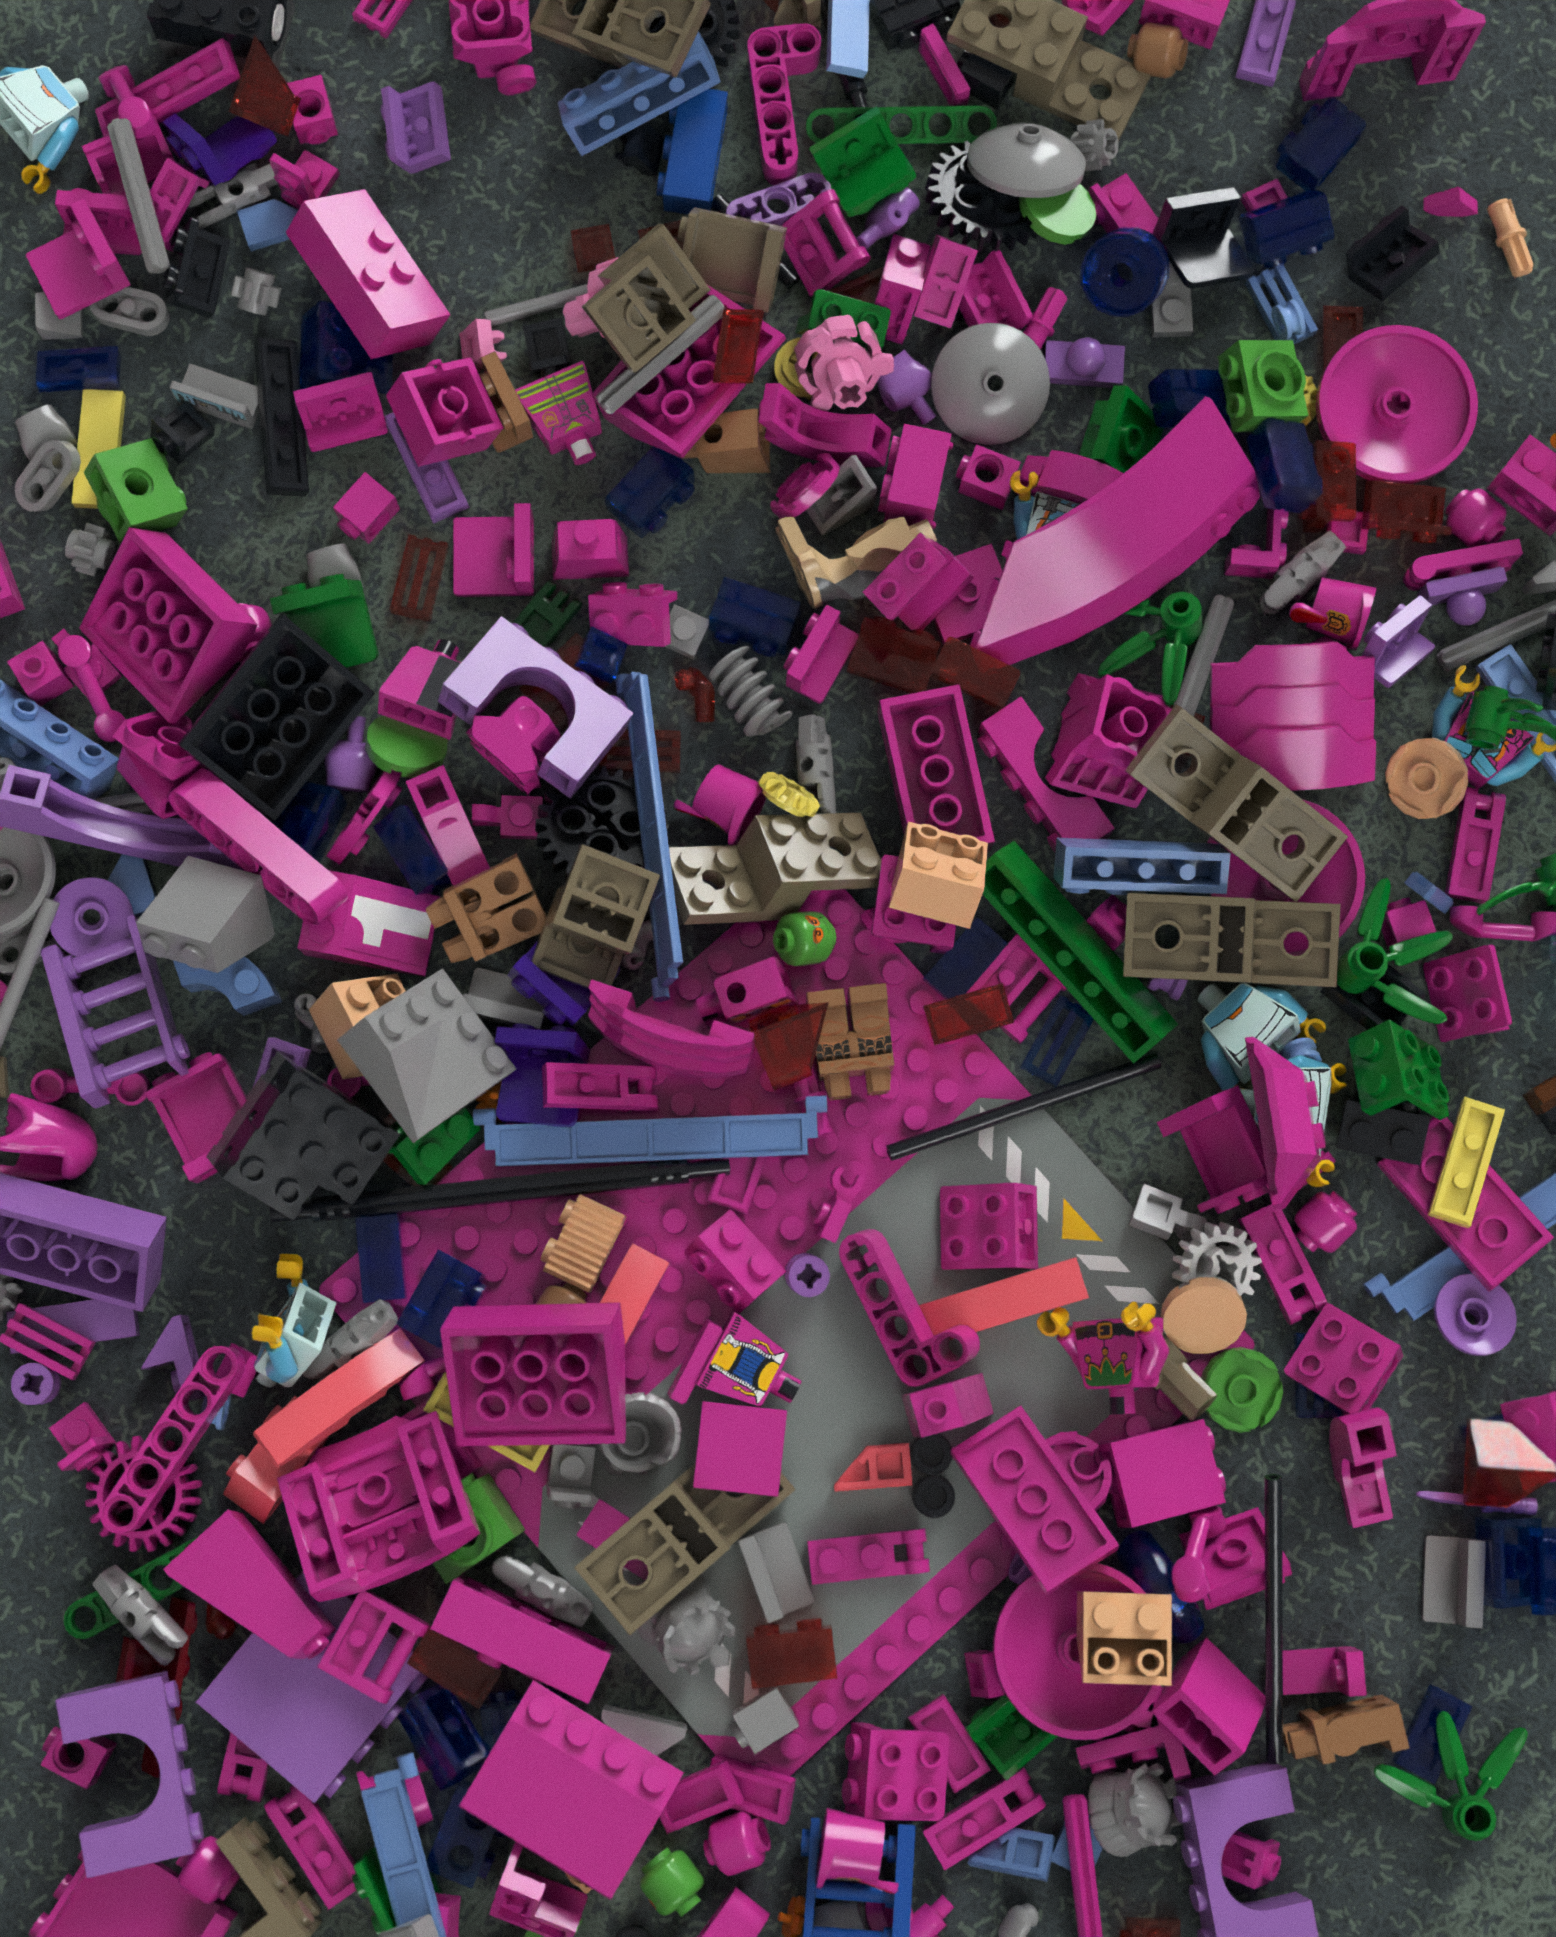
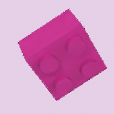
M471 357L442 363L441 359H435L424 368L402 372L386 394L418 467L486 450L504 429Z
M904 424L901 437L893 436L878 511L885 512L884 522L889 519L904 517L908 526L928 519L932 529L936 528V522L933 521L947 453L948 450L953 449V443L950 442L951 433Z

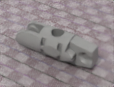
M255 163L239 170L237 175L227 182L219 183L216 186L211 183L207 188L197 190L188 207L198 206L216 197L220 206L197 217V220H199L198 229L210 226L236 213L237 210L247 208L271 196L268 189L278 185L274 179L275 175L271 164L257 169ZM236 188L243 190V192L237 196L232 195L230 193L233 189Z
M1329 530L1306 547H1303L1294 555L1289 563L1274 574L1275 582L1259 599L1258 605L1261 613L1269 616L1279 613V609L1282 610L1292 599L1299 601L1304 597L1313 585L1328 574V570L1345 550V544Z
M812 714L799 717L798 740H796L798 784L814 794L816 799L818 793L819 808L823 814L837 813L832 744L830 735L826 732L825 719Z
M379 1299L353 1316L323 1343L319 1355L304 1371V1377L321 1381L357 1355L384 1339L399 1322L390 1303Z
M501 1555L500 1558H496L497 1560L493 1562L492 1572L495 1574L494 1577L497 1576L498 1580L502 1579L503 1583L515 1589V1597L533 1604L550 1617H556L576 1626L582 1627L593 1610L594 1603L570 1585V1582L560 1576L549 1573L544 1567L534 1561L529 1566L518 1559H513V1556Z
M113 1565L101 1572L92 1585L108 1605L110 1612L160 1664L168 1665L175 1657V1647L177 1649L182 1647L188 1640V1635L140 1583H137L117 1565Z

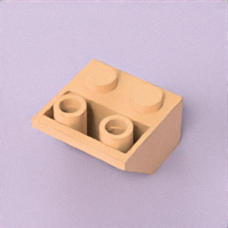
M908 821L892 882L889 908L970 929L984 891L988 843L980 841L971 835H957L939 830L929 824L920 825Z
M398 974L333 982L310 1007L309 1012L342 1079L360 1077L363 1074L340 1045L338 1039L365 1016L406 991Z
M1077 1591V1643L1082 1683L1172 1686V1595Z

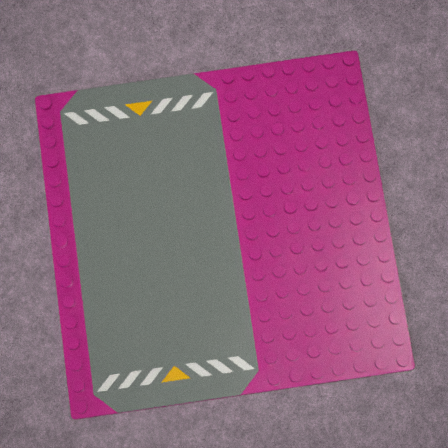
M846 889L811 891L798 912H821L833 925L836 932V943L826 961L805 966L786 964L780 958L773 945V935L780 920L736 922L678 973V979L669 986V1000L655 1002L652 995L637 1008V1013L709 1036L714 1020L755 1033L754 1052L747 1073L723 1078H694L656 1069L657 1081L653 1083V1095L658 1096V1110L636 1112L634 1110L579 1108L577 1122L802 1113L799 1103H794L797 1094L788 1061L799 1055L810 1054L818 1077L806 1005V993L844 988L848 1029L852 1031L848 1002L849 987L886 983L894 1068L890 1072L889 1093L867 1096L865 1075L849 1077L851 1098L829 1101L828 1095H825L827 1096V1113L834 1132L822 1134L818 1138L808 1139V1155L767 1157L747 1215L732 1210L784 1269L793 1256L800 1253H811L825 1262L830 1273L829 1284L826 1289L814 1297H803L791 1290L783 1274L739 1314L789 1354L781 1370L802 1381L791 1403L769 1392L761 1408L787 1410L781 1472L796 1490L742 1537L782 1522L787 1523L811 1588L814 1603L785 1614L784 1618L768 1624L737 1540L725 1554L699 1575L708 1584L712 1599L715 1601L720 1600V1606L731 1612L727 1619L728 1622L736 1627L735 1635L731 1638L725 1636L721 1647L725 1646L730 1651L729 1665L715 1668L709 1662L711 1658L708 1657L698 1663L699 1673L689 1675L684 1667H678V1670L673 1673L668 1670L666 1661H662V1654L657 1650L656 1646L644 1641L639 1636L638 1629L629 1635L574 1568L596 1549L576 1536V1534L600 1498L629 1518H632L696 1463L702 1401L759 1407L702 1388L696 1384L687 1402L683 1403V1405L669 1398L667 1394L704 1320L707 1318L719 1324L723 1329L731 1312H735L730 1306L722 1302L715 1288L703 1275L693 1269L689 1259L684 1254V1250L702 1232L730 1210L707 1201L716 1176L689 1179V1183L581 1194L627 1217L592 1292L584 1291L587 1294L585 1298L587 1303H600L632 1243L669 1262L667 1270L625 1347V1395L644 1392L645 1395L652 1393L666 1400L674 1408L682 1428L680 1449L675 1458L670 1460L665 1467L655 1466L646 1474L639 1475L635 1472H624L622 1476L608 1473L604 1467L605 1457L601 1451L595 1449L590 1487L592 1493L591 1503H581L580 1508L570 1509L556 1506L555 1500H549L547 1496L546 1485L552 1445L547 1450L536 1472L529 1470L488 1446H471L482 1463V1466L473 1471L477 1478L488 1473L490 1474L526 1529L524 1531L525 1534L561 1576L594 1603L592 1612L715 1755L786 1776H791L1002 1582L1008 1576L1010 1564L1017 1553L953 1458L949 1467L944 1472L937 1474L946 1478L952 1484L955 1491V1502L952 1509L946 1515L939 1518L924 1516L913 1504V1488L917 1481L926 1476V1474L918 1471L912 1462L913 1486L834 1492L835 1482L866 1446L909 1443V1448L911 1447L916 1437L912 1436L901 1395L983 1373L994 1414L968 1425L938 1433L949 1441L952 1448L1020 1405L1044 1439L1060 1432L1077 1431V1434L1089 1438L1097 1444L1170 1427L1183 1415L1160 1389L1156 1391L1152 1387L1134 1388L1136 1414L1110 1415L1109 1389L1087 1390L1072 1359L1057 1341V1335L1049 1337L1038 1329L1037 1319L1043 1312L976 1332L980 1340V1349L976 1357L959 1368L924 1385L917 1387L908 1386L897 1376L840 1260L839 1246L843 1239L865 1229H875L882 1233L918 1305L1032 1271L1008 1268L942 1269L940 1238V1188L942 1186L1021 1183L1037 1186L1038 1269L1076 1257L1089 1296L1088 1299L1061 1306L1069 1313L1067 1326H1073V1322L1121 1318V1312L1132 1301L1137 1303L1138 1308L1145 1303L1153 1305L1156 1309L1155 1317L1161 1318L1164 1300L1170 1291L1183 1282L1172 1278V1273L1180 1270V1264L1173 1261V1256L1177 1255L1160 1237L1129 1226L1134 1208L1045 1109L893 1161L889 1159L886 1145L1032 1095L894 943L884 941L872 935L860 917V914L865 910ZM773 956L786 965L798 1000L797 1004L739 1023H732L726 1020L724 1015L706 1022L703 1021L696 998L716 992L714 979ZM745 989L738 992L736 996L737 1003L744 1000L746 995ZM605 1037L590 1049L588 1064L648 1066L619 1050ZM824 1080L819 1081L821 1091H826ZM628 1082L629 1094H637L636 1083ZM483 1142L436 1184L655 1161L496 1167L495 1150H485V1142ZM690 1159V1160H687V1162L705 1161V1160H714V1159ZM836 1166L844 1168L843 1174L840 1177V1183L843 1187L851 1186L856 1175L864 1177V1183L861 1190L853 1198L851 1203L853 1206L836 1243H833L814 1234L818 1226L813 1224V1220L820 1204L823 1201L828 1203L831 1196H834V1190L830 1184V1175ZM579 1195L402 1213L320 1285L319 1292L336 1302L334 1311L345 1323L379 1299L389 1302L399 1322L385 1337L401 1328L425 1362L444 1355L440 1328L453 1307L535 1305L545 1288L551 1285L563 1287L567 1283L544 1272L543 1269L546 1263L541 1261L540 1258L549 1239L552 1237L558 1240L564 1224L559 1222V1218L569 1199L576 1202ZM865 1244L859 1248L862 1256L868 1252ZM875 1264L874 1266L867 1269L870 1273L872 1271L877 1270L878 1267L877 1264ZM878 1278L876 1281L877 1291L881 1296L887 1298L889 1294L888 1285L884 1280ZM896 1316L895 1327L900 1334L906 1336L908 1332L907 1323L904 1319ZM1243 1330L1234 1343L1217 1352L1191 1354L1181 1349L1179 1350L1187 1359V1364L1201 1378L1203 1370L1213 1357L1231 1348L1244 1347L1254 1349V1341ZM956 1338L949 1340L950 1350L955 1355L962 1356L963 1348L959 1340ZM915 1355L913 1360L915 1368L919 1372L926 1374V1362L919 1355ZM443 1374L432 1377L435 1388ZM406 1378L397 1383L399 1387H401ZM434 1391L413 1398L411 1401L418 1406L429 1399ZM1097 1451L1092 1457L1084 1456L1079 1458L1074 1464L1076 1470L1083 1475L1094 1474L1099 1469L1101 1463L1099 1452ZM726 1491L732 1497H739L745 1494ZM918 1528L926 1529L927 1541L923 1542L924 1558H929L930 1572L812 1585L808 1540ZM906 1544L893 1545L895 1561L908 1560ZM624 1567L623 1574L629 1583L639 1585L645 1582ZM777 1684L796 1715L799 1727L754 1754L750 1745L745 1748L740 1746L730 1728V1725L736 1722L732 1716L733 1710Z

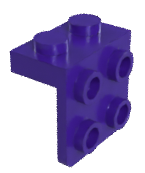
M249 112L240 113L206 138L202 137L176 113L162 122L170 134L166 141L174 154L179 159L183 158L192 171L200 172L214 186L234 178L240 168L252 160L264 157L270 151V147L277 142L273 132Z
M536 942L511 968L507 975L512 979V986L521 995L528 999L532 997L543 1007L542 1012L551 1022L557 1026L563 1025L564 1027L571 1028L591 1006L589 1001L590 990L541 971L531 962L537 945ZM620 966L618 967V970H617V973H616L615 978H616V977L619 975V973H620Z
M523 1023L513 1024L512 1028L497 1027L494 1043L502 1048L516 1067L515 1071L502 1080L496 1109L498 1119L505 1123L573 1127L577 1123L579 1108L543 1107L542 1066L546 1062L588 1064L590 1049L574 1029L564 1026H554L551 1030H537L533 1026Z

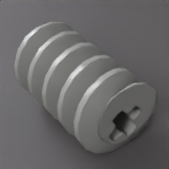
M743 646L723 657L711 670L709 679L712 683H720L718 687L719 695L723 697L729 696L726 701L728 709L737 710L735 720L738 723H746L743 728L744 734L752 737L764 735L776 729L792 717L793 713L791 711L778 713L777 710L784 703V699L782 697L773 700L769 699L770 694L776 687L774 684L763 687L760 685L767 676L766 671L757 673L751 671L759 660L757 657L744 660L743 656L750 649V646Z

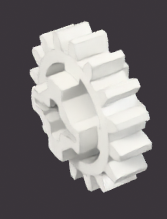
M1206 1222L1204 1232L1195 1228L1190 1230L1193 1239L1190 1243L1183 1240L1179 1242V1245L1185 1251L1182 1256H1173V1261L1180 1264V1270L1172 1273V1278L1183 1282L1179 1285V1289L1188 1285V1280L1198 1277H1215L1230 1283L1237 1289V1293L1240 1296L1243 1293L1254 1294V1290L1249 1286L1250 1281L1260 1280L1261 1275L1253 1271V1266L1260 1264L1262 1260L1260 1257L1251 1254L1256 1249L1257 1244L1246 1239L1247 1232L1236 1227L1234 1228V1226L1225 1222H1220L1219 1225ZM1228 1242L1230 1245H1220L1217 1247L1215 1243Z

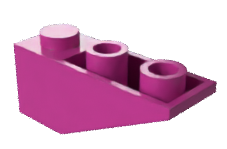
M444 765L405 781L452 885L454 886L490 868Z

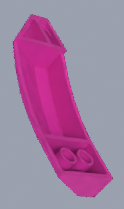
M1205 396L1148 454L1090 499L1049 524L1014 542L1006 539L1001 554L1006 558L1005 566L1001 577L993 578L983 606V609L988 611L982 632H974L970 644L979 672L985 675L1072 642L1122 615L1183 573L1220 538L1225 537L1231 527L1256 505L1260 498L1255 470L1211 398Z

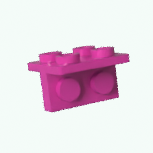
M1494 945L1480 946L1423 964L1431 1004L1444 1012L1448 1019L1444 1023L1436 1024L1441 1042H1449L1472 1035L1496 1033L1509 1029V1025L1512 1024V1018Z

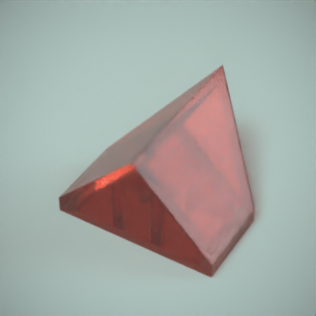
M254 35L229 112L288 136L301 98L293 94Z
M829 1002L787 1005L748 1021L750 1032L755 1033L754 1043L774 1091L813 1076L811 1070Z
M1467 1419L1463 1504L1508 1508L1556 1478V1464L1512 1422Z

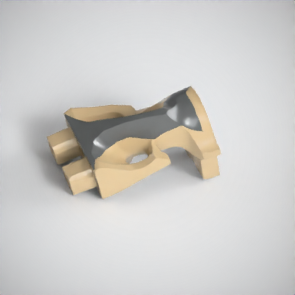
M784 517L778 520L779 527L775 528L794 570L797 584L814 609L839 598L855 600L866 597L863 591L920 532L937 542L928 519L908 526L905 518L899 517L889 519L879 526L866 531L852 547L845 550L847 556L828 559L807 544L794 517Z

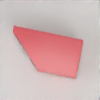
M909 1443L866 1446L835 1482L834 1492L913 1486Z

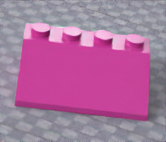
M709 285L710 291L690 307L689 311L692 312L710 295H714L723 303L726 314L613 414H607L598 405L604 419L632 438L680 458L687 454L786 340L783 333ZM622 360L592 393L595 401L596 395L627 369Z
M129 527L79 629L169 723H176L241 659L259 624L166 532Z
M620 1302L464 1306L452 1308L440 1328L456 1446L625 1443V1338Z
M533 1680L459 1807L611 1900L663 1812L684 1772Z

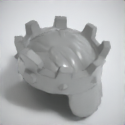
M644 1392L626 1394L625 1443L595 1444L596 1450L601 1451L606 1459L604 1467L609 1474L622 1476L624 1472H635L642 1475L649 1473L655 1466L665 1467L670 1460L675 1458L680 1449L682 1428L677 1412L666 1400L659 1398L658 1395L652 1393L645 1395Z
M698 1576L640 1626L638 1632L644 1641L656 1646L657 1650L662 1654V1661H666L668 1670L675 1673L678 1667H684L689 1675L699 1673L698 1663L708 1657L711 1658L709 1662L715 1668L729 1665L730 1651L725 1646L721 1647L725 1636L731 1638L735 1635L736 1627L728 1622L727 1618L731 1612L720 1606V1600L715 1601L712 1599L705 1579Z
M1145 1763L1133 1770L1128 1768L1124 1773L1109 1770L1098 1773L1094 1777L1088 1792L1089 1821L1091 1828L1094 1829L1093 1833L1097 1841L1100 1842L1099 1844L1107 1853L1117 1857H1127L1141 1848L1150 1846L1160 1847V1845L1173 1846L1177 1841L1176 1836L1170 1834L1173 1826L1182 1825L1177 1820L1172 1808L1171 1799L1177 1796L1176 1782L1173 1777L1168 1782H1165L1160 1777L1164 1772L1162 1765L1156 1763L1147 1767Z

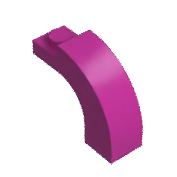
M766 383L763 399L759 405L758 422L766 427L765 439L793 454L819 461L817 455L830 454L839 465H842L850 456L857 455L864 467H885L892 429L875 414H838L823 411L805 404L781 383Z
M1051 450L1049 457L1027 455L1019 479L1023 486L1028 487L1029 473L1034 471L1038 475L1039 481L1036 488L1031 490V496L1035 498L1036 493L1040 492L1082 504L1124 473L1087 457Z
M1376 1407L1333 1418L1329 1430L1331 1461L1335 1480L1340 1484L1348 1524L1352 1528H1357L1393 1519L1383 1470V1459L1397 1456L1388 1414L1381 1408Z

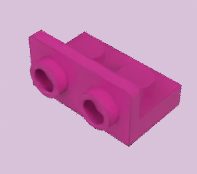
M1127 173L1102 188L1098 183L1090 187L1089 194L1096 209L1094 224L1102 225L1108 234L1109 246L1117 256L1122 255L1127 263L1131 264L1159 247V244L1152 235L1158 218Z

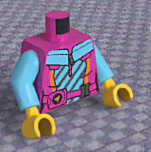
M1466 665L1460 666L1455 673V687H1449L1433 713L1432 738L1450 743L1461 753L1468 768V783L1477 789L1485 783L1499 786L1523 777L1543 759V752L1555 751L1556 744L1547 745L1544 743V733L1540 732L1537 735L1536 743H1530L1534 736L1527 731L1508 728L1505 740L1500 741L1499 748L1496 750L1483 749L1468 744L1466 742L1467 733L1464 729L1474 695L1473 691L1480 684V673H1477L1473 682L1463 683L1460 680V676L1466 670Z

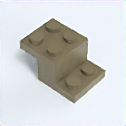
M657 224L598 275L605 287L581 307L629 371L636 373L696 321L689 308L707 294L710 288L664 224Z
M581 844L565 885L557 889L531 962L543 972L589 989L591 979L612 986L622 957L632 953L660 875Z

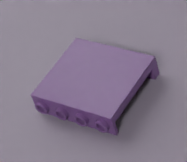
M302 1571L296 1580L336 1628L327 1638L330 1644L354 1599L350 1596L318 1602L310 1595L305 1575ZM390 1629L364 1673L365 1676L372 1680H376L399 1638ZM252 1633L196 1703L315 1803L323 1794L329 1799L335 1794L347 1779L341 1772L352 1759L358 1764L375 1744L369 1737L379 1724L387 1729L403 1709L397 1702L408 1690L414 1695L430 1676V1673L425 1670V1667L431 1661L428 1656L423 1658L412 1649L390 1688L393 1691L392 1696L387 1704H383L317 1667L328 1646L312 1659L307 1657L305 1659L289 1658Z

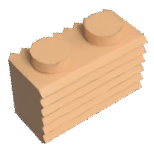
M579 1194L576 1202L569 1199L559 1218V1222L564 1224L558 1240L552 1237L549 1239L540 1258L541 1261L546 1263L543 1271L591 1293L627 1217Z

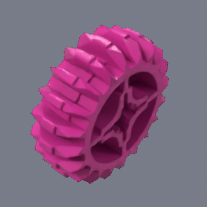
M141 1436L132 1437L131 1449L125 1441L117 1442L115 1449L118 1457L110 1451H105L102 1454V1459L108 1466L107 1468L101 1465H94L91 1472L100 1477L99 1482L92 1481L86 1483V1489L97 1491V1498H90L85 1501L86 1507L98 1506L99 1509L98 1513L90 1517L91 1523L101 1522L100 1510L113 1490L118 1473L123 1467L125 1470L143 1445L144 1440ZM172 1440L166 1441V1446L173 1451L175 1442ZM190 1464L182 1467L168 1489L175 1485L176 1497L172 1511L165 1520L162 1516V1513L165 1511L162 1507L161 1498L148 1518L153 1527L152 1529L139 1528L131 1532L115 1534L113 1545L121 1547L129 1537L128 1547L130 1552L138 1551L142 1541L147 1552H151L157 1548V1538L165 1547L173 1543L170 1530L178 1536L185 1535L187 1530L180 1520L194 1522L197 1518L194 1512L187 1509L188 1505L196 1506L202 1504V1498L190 1496V1489H197L203 1486L201 1480L189 1482L188 1475L198 1470L197 1465ZM142 1468L140 1473L142 1483L145 1486H154L158 1478L154 1479L148 1476L144 1468ZM121 1501L118 1504L116 1517L120 1523L128 1525L119 1515L126 1510L133 1509L125 1501ZM104 1526L99 1532L102 1537H107L113 1533Z

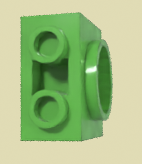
M1238 340L1218 356V371L1223 381L1226 411L1230 417L1233 432L1288 431L1308 416L1303 392L1306 383L1305 372L1296 357L1293 340Z
M152 438L96 453L84 471L96 496L98 509L101 515L110 523L119 543H122L129 527L152 531L172 528L179 523L188 509L182 489L176 486L168 471L166 457L158 451ZM127 488L134 490L137 493V495H134L131 492H129Z
M489 1473L477 1480L473 1474L461 1480L464 1490L468 1494L480 1534H478L476 1542L469 1541L456 1551L433 1563L446 1584L526 1530Z

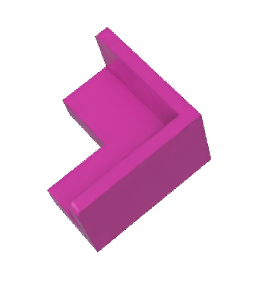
M515 1842L498 1885L489 1915L544 1937H574L588 1896L583 1892L517 1867L523 1846Z

